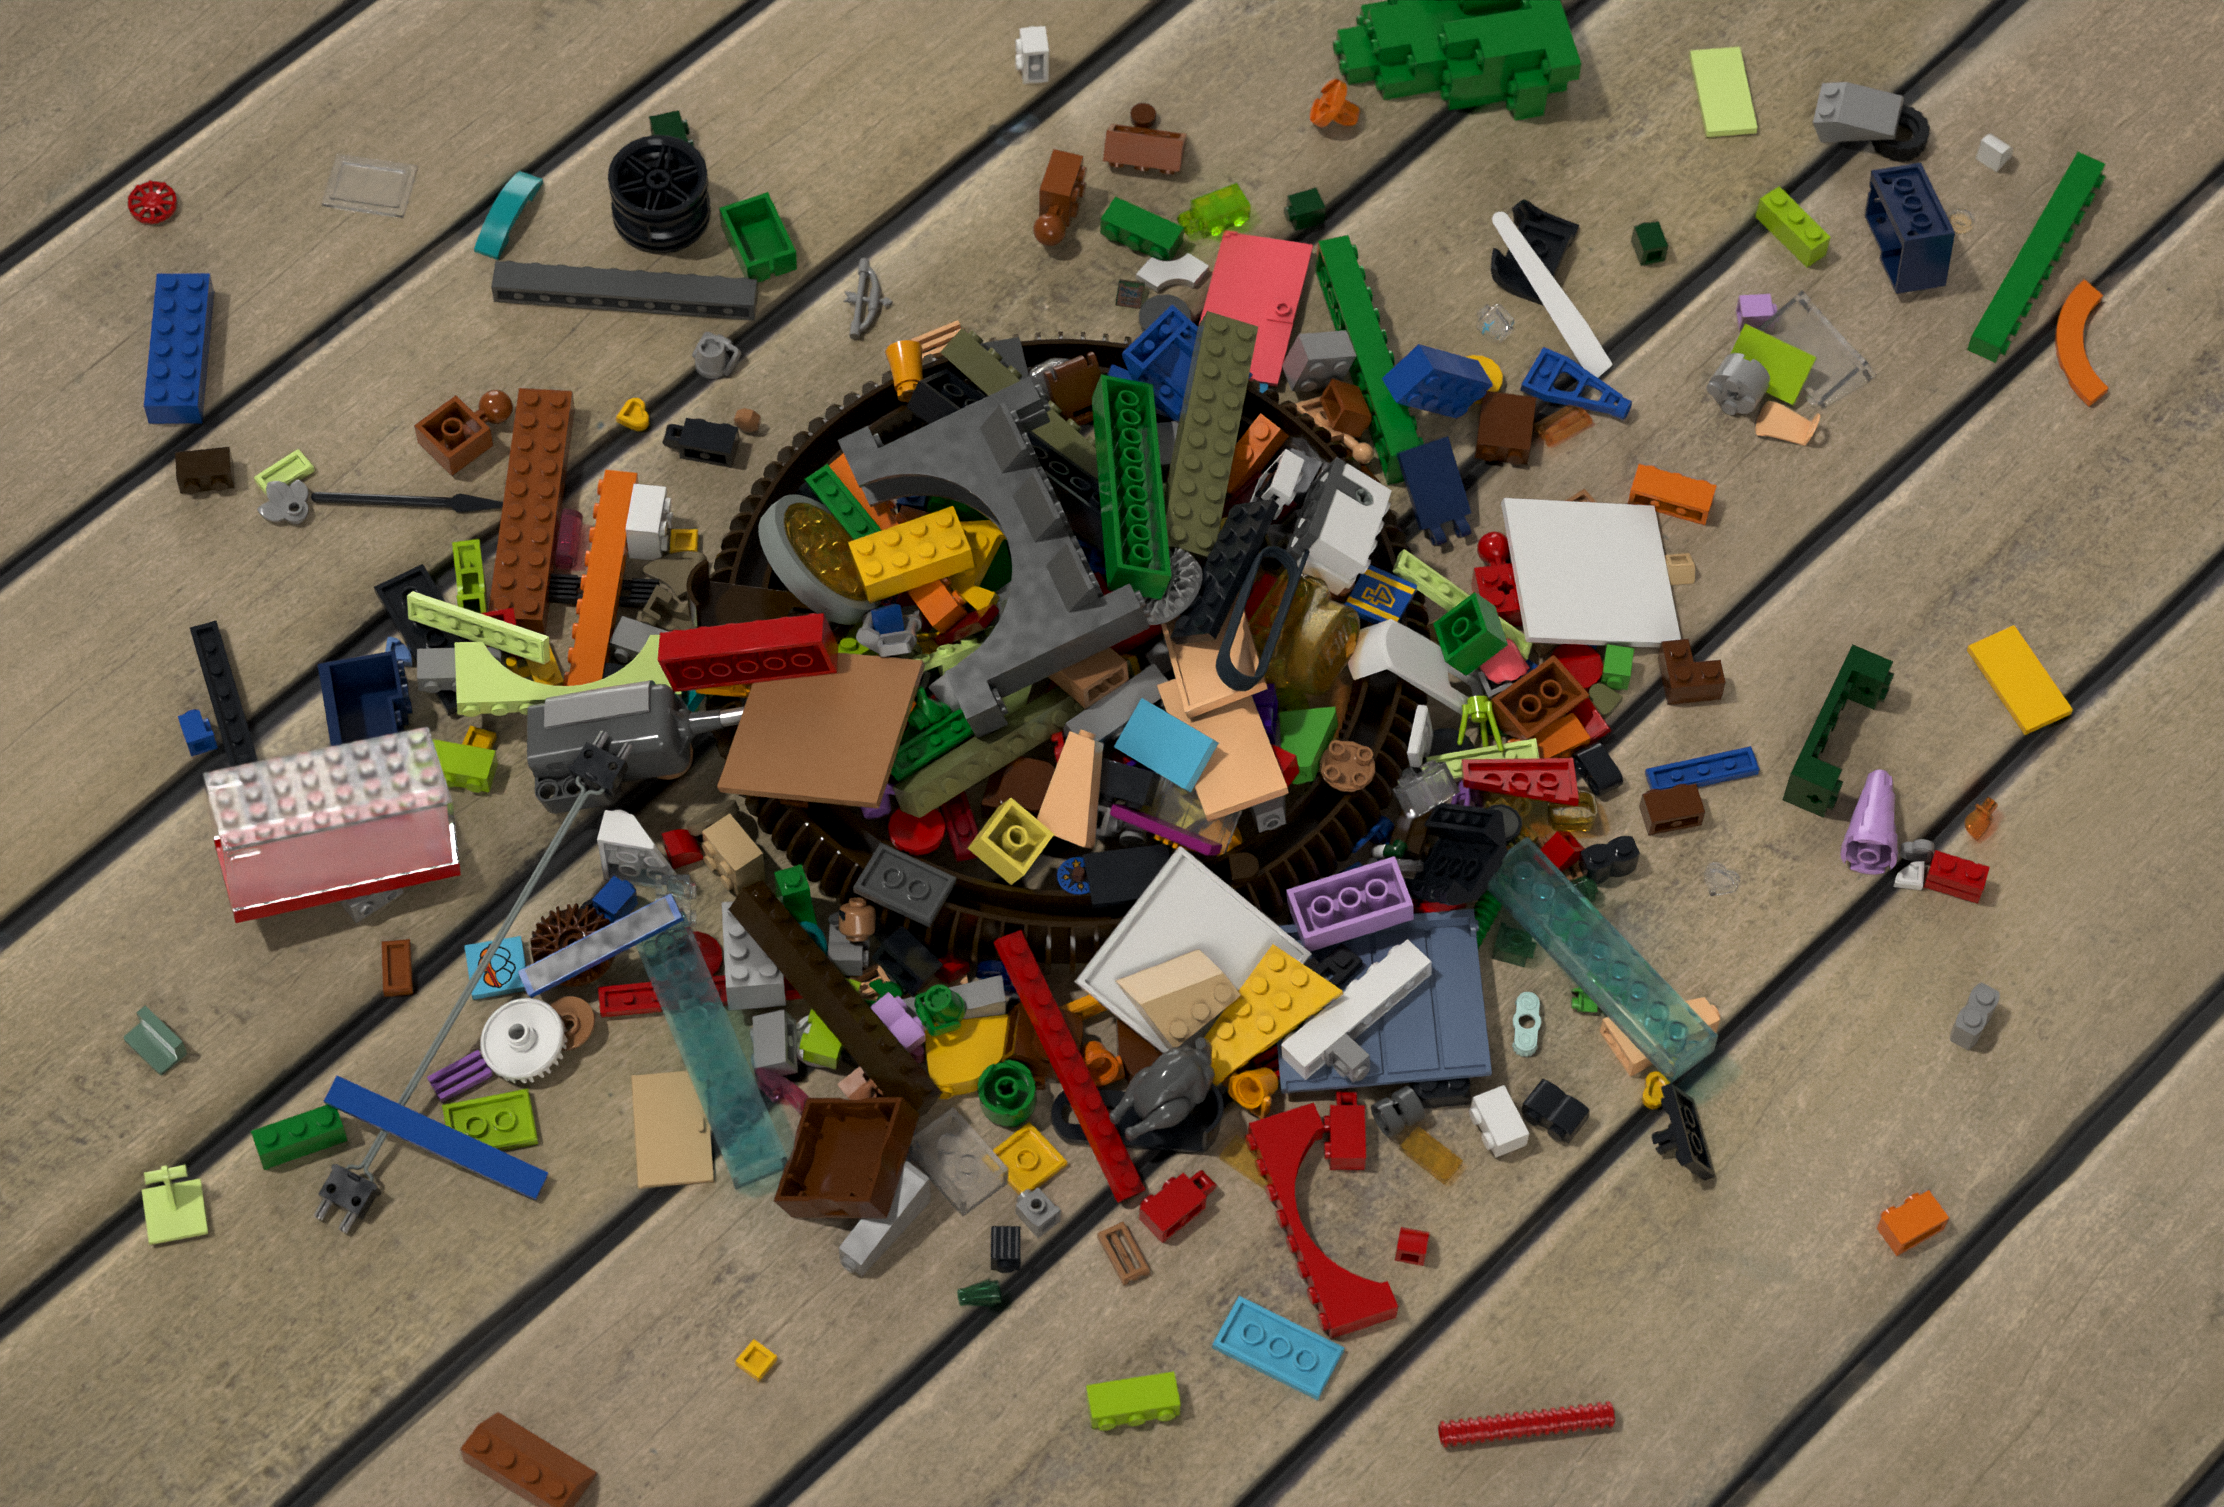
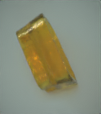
M1578 790V807L1548 802L1552 829L1555 831H1590L1593 829L1598 815L1595 795L1590 791Z

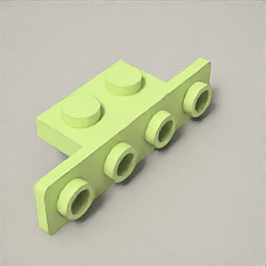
M995 626L987 627L982 634L967 636L960 639L961 642L954 645L946 644L939 646L936 652L919 654L913 657V659L923 660L925 664L924 671L938 666L941 677L945 674V671L954 667L977 650L988 638Z

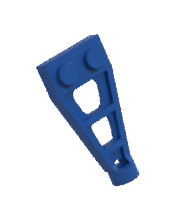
M1545 347L1542 348L1521 384L1520 391L1543 401L1608 413L1622 420L1626 419L1632 406L1631 400L1624 398L1622 394L1576 362ZM1560 373H1567L1578 381L1579 384L1575 391L1566 392L1554 388L1553 385ZM1586 386H1591L1600 391L1602 396L1600 400L1596 401L1583 398L1581 393Z

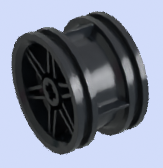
M652 135L631 141L613 157L608 171L609 191L612 200V218L619 236L627 244L644 252L666 254L685 249L699 240L710 222L711 207L706 163L694 146L680 138L669 135Z

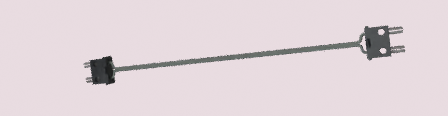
M600 731L594 743L586 742L573 765H569L570 773L576 779V785L581 788L580 795L397 1102L398 1104L405 1106L587 797L590 794L600 795L602 793L616 796V789L629 769L626 759L633 749L631 744L624 743L618 755L615 756L602 750L609 735L604 731ZM580 781L599 791L589 790L586 792L585 787ZM380 1131L360 1165L352 1164L346 1166V1168L338 1164L331 1166L333 1170L318 1193L323 1200L314 1213L317 1219L323 1220L331 1205L347 1212L339 1226V1229L344 1233H348L356 1217L361 1220L364 1219L375 1198L381 1195L379 1187L373 1183L374 1177L368 1171V1168L388 1136V1132ZM364 1168V1173L370 1178V1180H367L349 1170H360Z

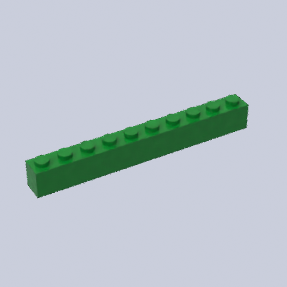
M2077 151L1975 328L1967 348L1968 351L1994 363L1997 362L2000 354L2006 355L2012 341H2009L2011 335L2016 337L2022 326L2020 319L2022 317L2027 318L2033 306L2030 303L2032 298L2038 299L2044 286L2041 284L2043 279L2048 281L2054 267L2051 266L2054 261L2058 263L2065 250L2062 247L2063 244H2069L2075 233V230L2072 228L2074 225L2079 226L2086 213L2083 211L2084 207L2089 208L2096 196V193H2093L2095 188L2100 190L2106 178V175L2103 174L2105 163Z

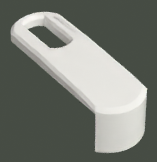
M1392 619L1355 631L1348 640L1346 649L1347 662L1354 680L1388 669L1461 715L1462 705L1467 704L1468 696L1466 697L1463 693L1450 686L1448 672L1470 685L1473 696H1485V689L1477 669L1467 676L1463 675L1445 662L1441 647L1438 644Z

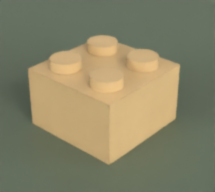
M730 813L702 831L704 842L702 843V848L705 851L704 862L711 871L716 870L718 872L720 881L726 890L730 891L732 889L736 896H738L744 887L765 880L762 851Z

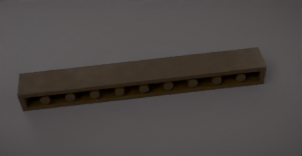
M762 880L744 887L728 909L883 1094L886 1097L904 1098L920 1114L919 1117L927 1114L942 1094L933 1080L924 1072L860 994L773 894L770 888Z

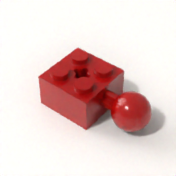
M1496 531L1486 533L1478 542L1477 553L1479 558L1490 566L1474 568L1471 582L1472 591L1496 607L1498 616L1513 627L1523 626L1512 563L1506 564L1510 557L1507 536Z

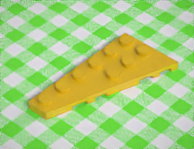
M1272 944L1238 992L1241 996L1225 1008L1204 1037L1212 1045L1211 1066L1215 1073L1212 1083L1215 1086L1220 1084L1229 1074L1245 1066L1254 1056L1267 1050L1296 1029L1301 1022L1311 1015L1317 1014L1322 1010V1007L1333 999L1336 1000L1343 995V991Z

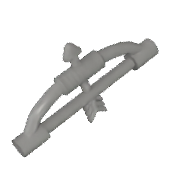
M861 258L859 261L857 294L845 291L847 298L844 302H856L854 320L851 322L849 335L852 339H859L860 333L871 325L878 312L879 303L885 307L892 304V300L887 297L880 299L881 289L879 288L877 275L869 266L870 260L867 258ZM869 275L872 282L870 297H863L866 276ZM862 302H869L868 316L864 323L861 324Z

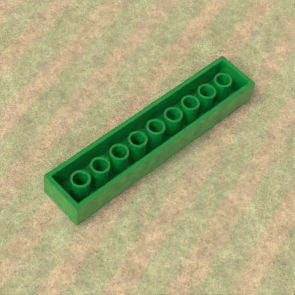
M1349 235L1320 240L1317 247L1315 273L1335 331L1346 330L1355 351L1356 358L1349 368V373L1353 385L1360 388L1372 418L1368 430L1386 483L1389 485L1404 482L1396 453L1424 444L1422 437L1417 436V422L1414 415L1410 416L1408 410L1410 406L1396 403L1382 380L1394 368L1395 359L1392 350L1388 351L1387 334L1385 329L1380 328L1378 308H1373L1371 288L1365 285L1364 267L1358 264V250L1355 244H1351Z
M1101 374L1092 395V409L1107 590L1115 591L1130 584L1134 593L1140 591L1143 597L1161 600L1171 579V567L1153 384Z

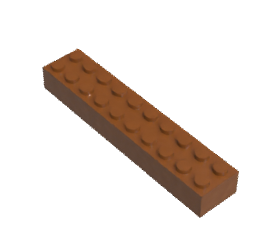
M519 388L488 612L514 608L517 626L546 635L550 604L548 600L551 574L554 573L575 406L572 391Z

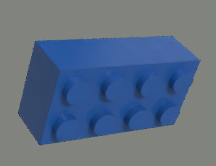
M1420 344L1382 378L1396 403L1456 419L1463 416L1468 411V408L1476 400L1483 398L1486 395V391L1493 386L1478 360Z

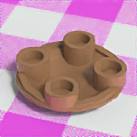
M1334 740L1321 756L1320 772L1324 780L1331 787L1340 791L1354 792L1363 789L1372 781L1375 774L1373 752L1369 747L1352 741Z

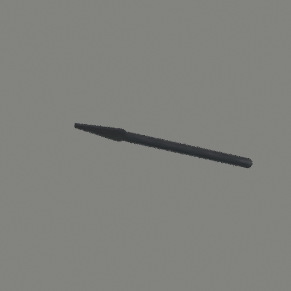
M314 492L311 495V500L316 503L452 508L459 513L503 508L502 501L465 494H456L453 497Z

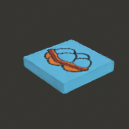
M521 936L503 939L471 993L473 1000L526 991L518 971L526 967ZM493 941L464 945L469 980Z

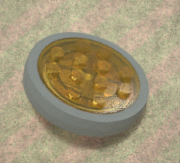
M787 495L771 505L761 517L759 522V539L768 562L784 585L817 614L824 613L826 619L844 625H854L862 621L863 615L866 612L876 609L881 604L882 600L869 604L851 557L848 542L853 540L823 504L806 496Z

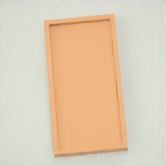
M1239 592L1216 640L1176 644L1173 642L1170 636L1181 614L1171 621L1161 624L1184 711L1188 719L1268 689L1265 677L1263 676L1252 689L1236 691L1225 685L1216 671V659ZM1244 609L1230 650V658L1232 664L1239 672L1254 677L1260 660Z
M1176 679L1157 685L1167 713L1219 742L1194 786L1207 822L1289 794L1251 695L1188 719L1184 711Z

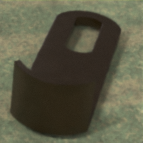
M706 559L699 562L691 570L687 578L688 612L696 628L720 626L728 623L753 622L755 620L779 619L781 617H789L793 611L816 613L803 604L792 592L710 581L709 563ZM839 624V627L832 631L838 644L842 639L846 638L850 625Z

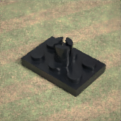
M1672 1083L1662 1086L1661 1089L1664 1097L1661 1098V1103L1664 1111L1669 1115L1671 1123L1668 1124L1667 1129L1652 1133L1653 1144H1659L1655 1148L1656 1151L1663 1155L1668 1151L1677 1149L1675 1154L1681 1166H1684L1692 1174H1696L1704 1181L1715 1177L1694 1099Z

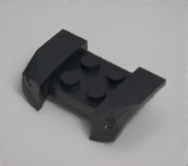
M1523 199L1512 208L1514 225L1519 227L1518 230L1554 278L1568 246L1571 247L1579 225L1549 214L1533 205L1530 201ZM1493 248L1491 259L1493 281L1514 296L1543 305L1511 251L1508 249L1504 256L1498 249Z

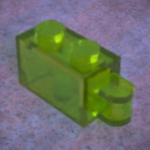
M1236 182L1190 200V210L1179 214L1177 221L1180 226L1184 227L1186 235L1200 232L1202 237L1206 238L1211 235H1218L1234 226L1245 224L1250 220L1251 205Z

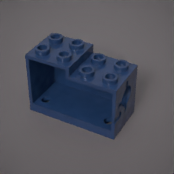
M1922 163L1871 170L1870 192L1867 195L1864 217L1881 251L1879 259L1895 293L1900 294L1946 286L1955 231Z
M394 650L318 664L332 757L339 785L344 786L405 775L408 749L405 741L404 726L409 725L408 714H412L413 711L403 660L397 661Z

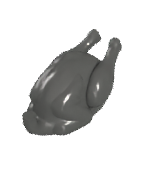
M1197 1038L1195 1042L1196 1049L1189 1045L1171 1048L1153 1062V1065L1141 1069L1132 1078L1124 1097L1109 1114L1111 1123L1118 1124L1125 1113L1134 1106V1110L1142 1119V1122L1125 1129V1135L1129 1141L1135 1140L1138 1136L1151 1130L1170 1128L1179 1124L1188 1116L1196 1104L1204 1101L1215 1076L1214 1069L1211 1066L1212 1045L1208 1039Z

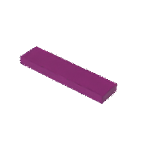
M1125 804L1112 805L1110 814L1115 818L1207 856L1220 854L1222 844L1138 809L1127 807Z

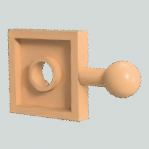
M1320 397L1295 403L1298 410L1296 417L1304 413L1311 415L1315 420L1314 428H1326L1331 432V442L1341 441L1353 451V458L1357 459L1360 464H1366L1372 460L1374 451L1369 444L1359 443L1353 438L1354 436L1332 430L1320 402Z

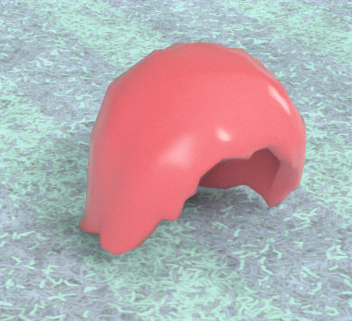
M1506 638L1508 645L1479 666L1485 676L1496 684L1506 680H1517L1530 669L1518 647L1509 638Z

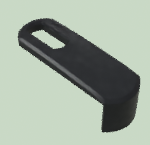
M1212 1083L1204 1101L1196 1104L1188 1116L1179 1124L1170 1128L1151 1130L1132 1141L1126 1138L1125 1129L1142 1122V1119L1135 1112L1134 1106L1125 1113L1118 1124L1114 1125L1125 1148L1204 1153L1213 1145L1218 1137L1224 1110L1223 1099L1218 1088ZM1098 1089L1106 1108L1110 1110L1116 1108L1126 1092ZM1063 1090L1056 1097L1052 1106L1051 1122L1053 1129L1067 1143L1090 1145L1080 1124L1065 1123L1062 1119L1061 1113L1066 1105L1071 1106Z

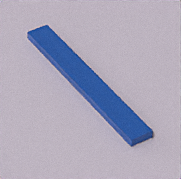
M336 1075L324 1099V1103L535 1201L549 1175L548 1172L338 1075Z

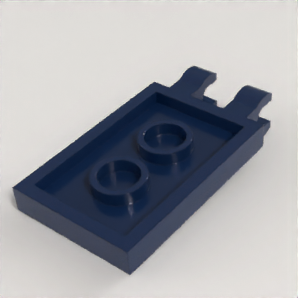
M1444 436L1397 452L1396 455L1419 530H1428L1431 544L1438 546L1447 542L1440 524L1451 520L1456 537L1472 534L1469 523L1465 519V515L1471 514V509L1449 437Z

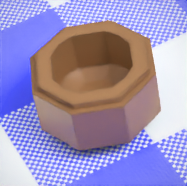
M747 408L737 410L734 417V425L749 433L759 429L761 416L757 412Z

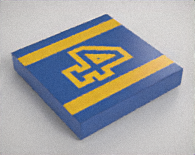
M1369 565L1366 572L1361 574L1344 605L1343 611L1373 624L1389 619L1399 623L1416 593L1418 585Z

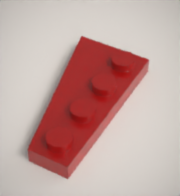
M1573 758L1462 759L1461 771L1464 788L1578 807L1579 796Z

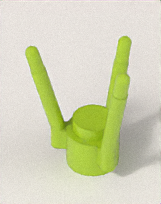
M1487 696L1468 698L1467 704L1462 705V719L1457 744H1463L1469 716L1472 722L1480 723L1483 747H1488L1486 721L1489 718L1498 750L1503 752L1504 748L1493 714L1492 701H1489Z

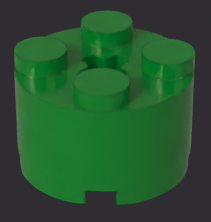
M1005 1060L1002 1063H994L988 1066L982 1072L978 1081L979 1102L983 1114L991 1122L1001 1126L1017 1127L1032 1115L1037 1104L1036 1085L1030 1070L1025 1065L1017 1061Z

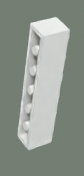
M1408 939L1401 945H1395L1389 951L1386 958L1380 963L1375 962L1372 964L1362 978L1353 980L1347 986L1343 995L1326 1004L1324 1009L1317 1015H1311L1304 1022L1303 1027L1296 1033L1291 1032L1281 1044L1282 1058L1306 1080L1325 1064V1050L1346 1033L1354 1040L1431 976V960Z

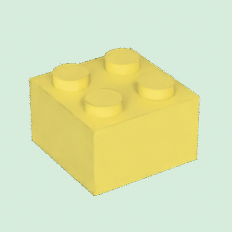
M1009 798L996 809L968 849L1012 885L1025 875L1054 833L1015 800Z

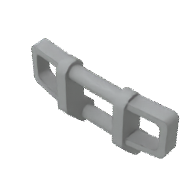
M917 604L901 607L905 631L880 634L874 630L871 611H868L863 615V626L858 630L856 639L863 646L879 653L880 657L909 653L916 645V633L922 626V611Z

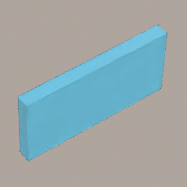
M1141 698L1114 747L1181 788L1191 792L1219 742Z
M1241 1296L1237 1298L1212 1344L1213 1349L1317 1401L1345 1347Z

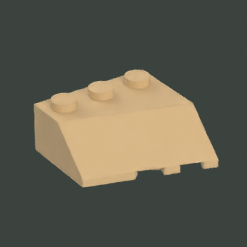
M1200 949L1115 980L1168 1049L1179 1047L1241 996L1227 976Z

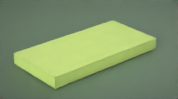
M1740 47L1690 50L1689 58L1706 137L1756 134L1758 128Z

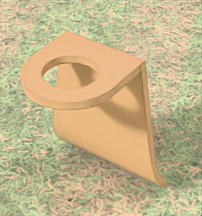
M1767 401L1759 413L1755 431L1757 436H1770L1806 446L1818 426L1820 414L1817 413L1812 421H1809L1777 402Z

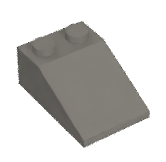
M1849 82L1822 83L1813 125L1821 143L1895 139L1904 99L1901 95Z

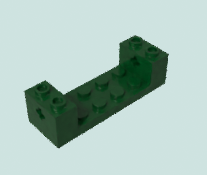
M1852 644L1790 773L1783 801L1823 818L1828 808L1834 809L1844 782L1839 780L1842 769L1819 760V755L1824 752L1830 732L1834 731L1840 711L1844 710L1848 699L1875 710L1878 701H1885L1895 674L1890 672L1893 661Z

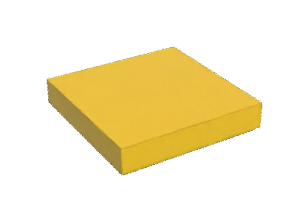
M1030 1121L985 1156V1160L1018 1195L1027 1189L1033 1192L1067 1166V1160Z

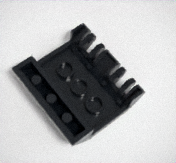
M1438 802L1424 826L1439 839L1413 879L1403 877L1410 898L1427 902H1438L1445 905H1459L1478 900L1486 892L1489 881L1494 873L1501 868L1502 861L1507 854L1503 813L1497 809Z

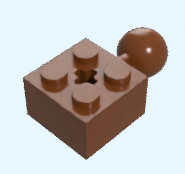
M1053 149L1039 189V217L1033 226L1034 236L1042 245L1055 246L1059 244L1066 235V227L1070 226L1072 217L1077 218L1080 203L1077 202L1079 197H1084L1087 183L1084 182L1087 167H1083L1084 156Z
M501 390L487 391L480 398L479 409L476 412H473L455 395L414 425L418 444L453 476L493 446L491 430L486 423L499 424L510 417L513 403L508 394Z

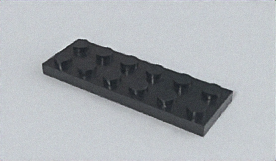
M1273 499L1235 504L1230 509L1228 518L1219 532L1218 539L1209 553L1207 562L1202 570V584L1199 593L1175 623V628L1170 636L1173 642L1176 644L1216 640L1279 508V505Z
M423 564L374 586L377 597L416 662L417 649L455 648V642H470L466 638L408 619L407 595L412 591L446 602ZM440 690L435 693L448 716L457 712L456 692L453 690Z

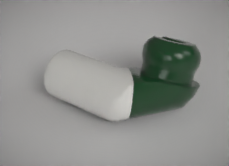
M1396 839L1393 845L1382 844L1373 846L1371 854L1376 859H1387L1394 856L1396 859H1401L1405 856L1404 852L1408 849V846L1402 840Z

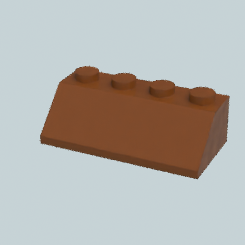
M499 1412L478 1424L460 1448L463 1461L536 1507H574L597 1475L596 1471Z

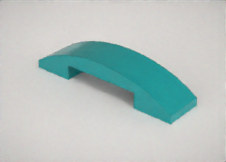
M519 171L508 181L484 221L474 247V252L496 260L500 258L509 242L508 234L528 200L533 201L543 184V179Z

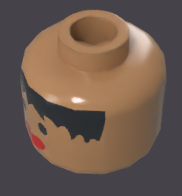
M851 898L849 903L840 907L839 931L842 935L846 936L847 940L855 942L866 941L868 936L874 934L876 929V909L873 905L866 904V900L863 898Z

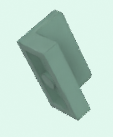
M144 1006L136 1012L140 1023L124 1036V1041L159 1075H163L185 1057L187 1052L183 1041L150 1009Z

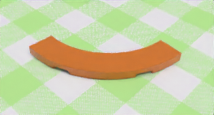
M2084 279L2071 292L2062 307L2055 331V347L2060 368L2068 378L2070 387L2090 407L2107 393L2109 387L2096 375L2084 350L2083 330L2085 321L2090 312L2103 298V295Z

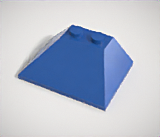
M1171 305L1122 353V357L1132 380L1153 384L1155 404L1173 420L1179 421L1198 326L1174 305ZM1249 373L1248 380L1252 377L1253 374Z

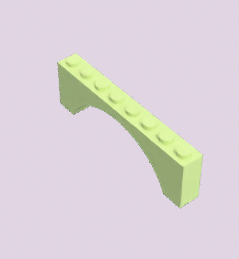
M650 635L640 653L618 672L592 683L574 686L547 685L523 678L497 661L488 651L483 641L455 642L457 714L475 717L479 714L491 713L495 716H503L507 713L520 712L527 715L530 705L545 703L546 698L649 680H653L656 684H666L671 687L657 661L660 635ZM681 691L675 692L677 696L681 697Z

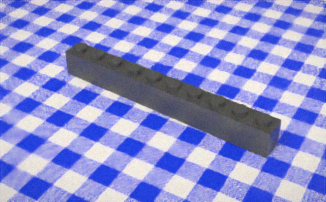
M495 261L491 285L494 302L754 321L758 301L757 280L746 277L728 278L719 275L700 276L696 274H672L670 272L619 270L617 268L602 269L590 266L573 267L563 264L545 265L536 262Z

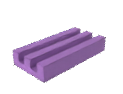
M476 1050L427 1078L441 1103H444L489 1079L493 1074L479 1050ZM479 1069H482V1072L468 1078L467 1080L455 1085L454 1087L444 1092L441 1091L449 1085L455 1082L457 1083L465 1079L466 1076L476 1072Z

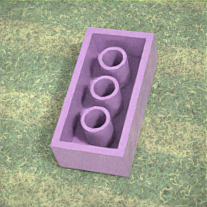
M1395 856L1286 890L1288 907L1303 947L1309 952L1414 920L1413 903Z

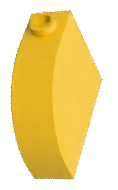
M1008 1014L962 1019L959 1029L938 1036L930 1035L927 1029L924 1031L926 1037L924 1047L928 1076L942 1092L939 1099H950L954 1095L967 1094L978 1090V1081L982 1072L994 1063H1002Z

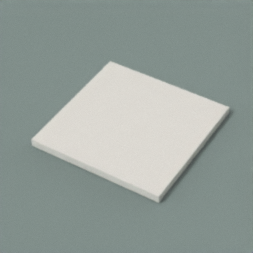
M1504 498L1502 500V512L1526 642L1604 646L1609 644L1628 647L1660 648L1662 641L1681 639L1655 506Z
M1178 847L1075 980V983L1164 1054V1052L1170 1049L1166 1048L1115 980L1200 949L1239 991L1272 944L1302 964H1305L1312 953L1184 848ZM1223 1011L1179 1047L1189 1045L1196 1049V1039L1205 1037Z

